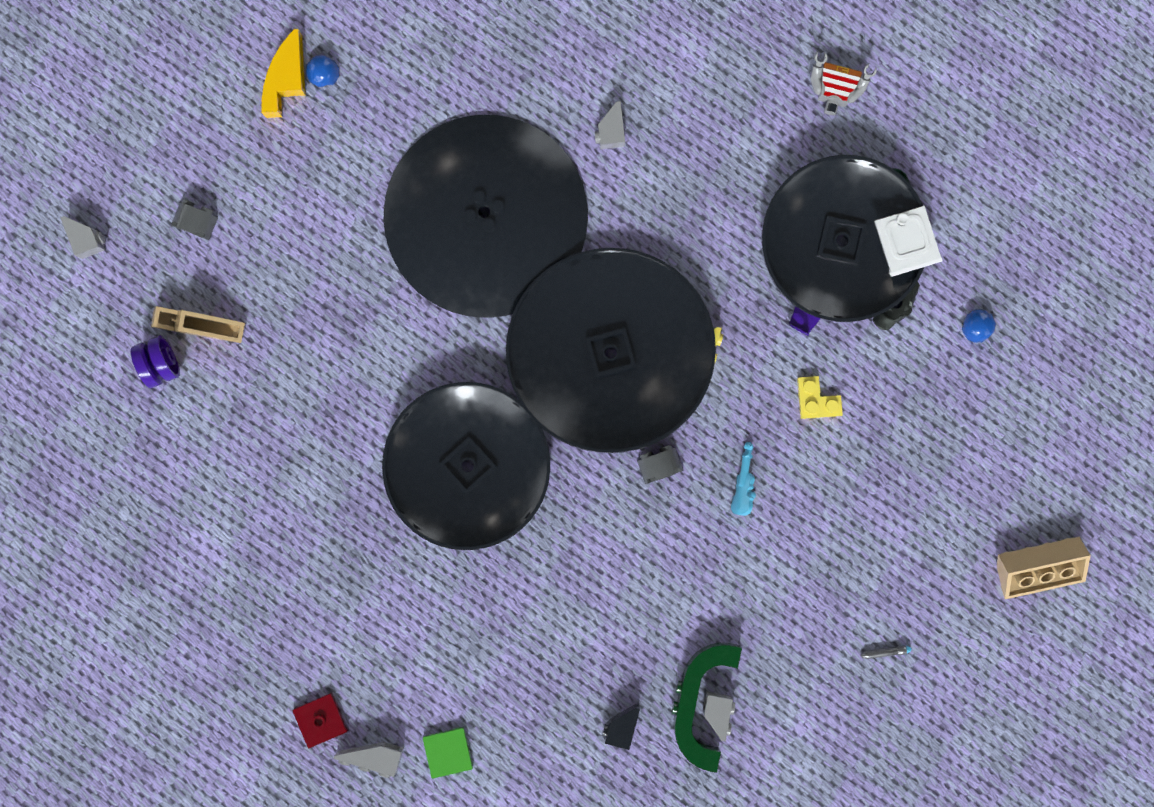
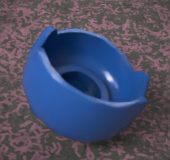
M324 55L312 57L306 64V76L309 82L318 87L333 85L339 78V67L334 60Z
M975 309L964 318L962 332L968 340L974 343H982L992 336L995 331L996 322L991 313L983 309Z

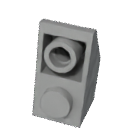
M706 691L702 712L721 741L726 742V736L731 734L732 723H729L730 715H734L735 702H733L732 697L729 695Z

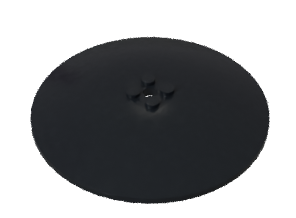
M472 115L441 124L426 133L409 148L398 163L390 179L385 195L383 222L391 256L400 273L419 294L433 304L452 313L477 318H494L513 314L520 298L539 275L555 263L582 252L587 233L588 207L584 186L576 167L566 152L551 137L538 128L518 119L500 115ZM483 207L490 209V215L487 218L479 216V210Z
M598 248L571 255L546 269L533 281L520 298L510 320L506 339V363L509 378L519 402L528 415L544 431L570 446L596 453H624L651 446L674 433L692 416L702 402L708 390L715 365L716 345L712 321L701 296L693 285L675 268L649 254L625 248ZM613 348L617 354L614 358H607L605 351Z

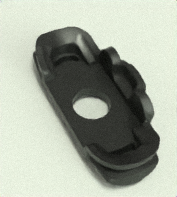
M918 281L902 300L900 308H891L873 318V322L878 328L889 330L896 323L898 324L911 314L913 304L916 301L915 297L920 287Z

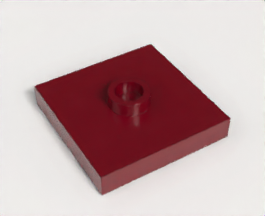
M332 692L292 710L308 749L348 731Z

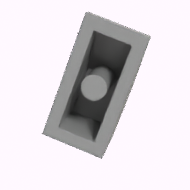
M621 101L613 105L598 124V131H594L595 143H600V149L625 147Z
M65 216L60 217L76 257L84 259L105 250L103 245L105 244V238L101 232Z

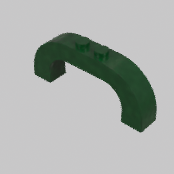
M720 642L707 645L690 658L684 669L682 681L678 680L676 693H679L678 700L674 701L672 706V714H675L673 721L674 735L680 751L696 767L717 773L721 751L719 747L705 745L696 740L692 734V723L699 688L704 674L715 666H728L738 669L742 647L733 643Z

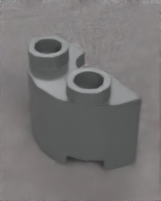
M183 199L178 206L171 226L209 240L218 220L213 215L214 211L203 206L200 210L194 207V203Z
M671 445L660 448V453L652 455V452L640 455L641 460H638L637 463L645 484L684 471L675 447L672 448Z

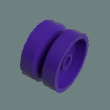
M159 335L149 339L148 345L141 342L131 347L130 354L135 370L148 388L161 385L163 379L171 381L179 378V364L171 346L163 336Z

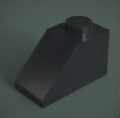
M634 704L610 718L609 724H604L602 736L605 737V744L630 750L640 711L639 705Z

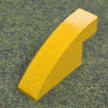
M294 29L283 41L268 68L261 100V113L266 118L282 117L281 97L306 95L303 37L299 29Z

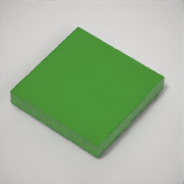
M464 727L423 736L432 779L473 769Z

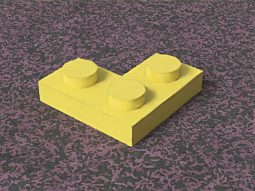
M819 376L797 378L800 419L843 416L841 395L820 397Z

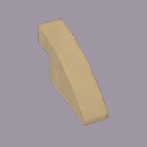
M158 306L154 307L151 327L236 343H241L245 326L243 322Z

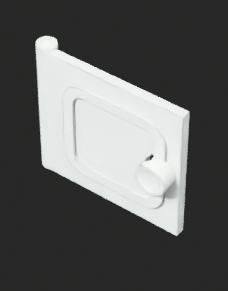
M925 206L874 221L891 277L942 262Z

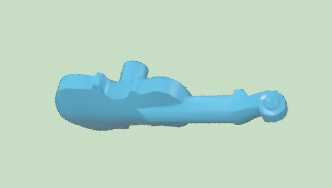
M746 442L744 446L745 452L742 455L741 472L737 476L736 493L731 504L732 512L741 516L751 513L753 500L756 497V493L752 491L755 477L749 473L750 461L753 458L751 454L753 444L751 442Z

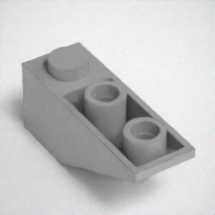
M381 742L338 751L333 759L338 760V763L342 765H356L362 771L370 772L372 770L379 772L378 774L382 777L390 778L391 776L394 777L397 773L404 748Z

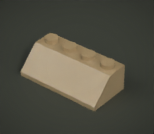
M1066 538L1057 542L998 554L997 570L1004 599L1086 582L1091 555L1081 538Z

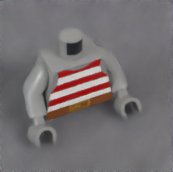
M818 51L814 53L816 64L813 65L810 81L814 93L818 95V101L826 102L824 113L836 115L838 106L846 107L848 103H854L864 94L870 82V77L876 74L877 68L875 67L872 73H868L866 71L869 66L868 63L865 65L864 75H862L861 71L827 63V54L825 52L824 57L818 60Z

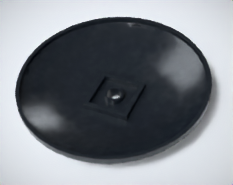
M834 155L813 161L801 167L784 181L774 194L766 210L762 226L761 244L768 273L775 286L789 302L814 317L834 322H855L878 316L893 308L909 294L919 280L924 267L891 277L874 221L922 207L923 204L918 194L903 176L875 159L858 155ZM839 235H843L847 239V244L843 247L839 246L836 242Z
M450 383L422 394L411 402L398 416L388 434L383 451V482L389 501L396 514L407 527L421 538L435 545L454 550L484 549L514 536L526 526L538 511L545 497L550 479L549 447L542 428L528 415L519 400L511 394L483 383ZM465 460H471L474 463L472 471L466 472L463 469L462 464Z

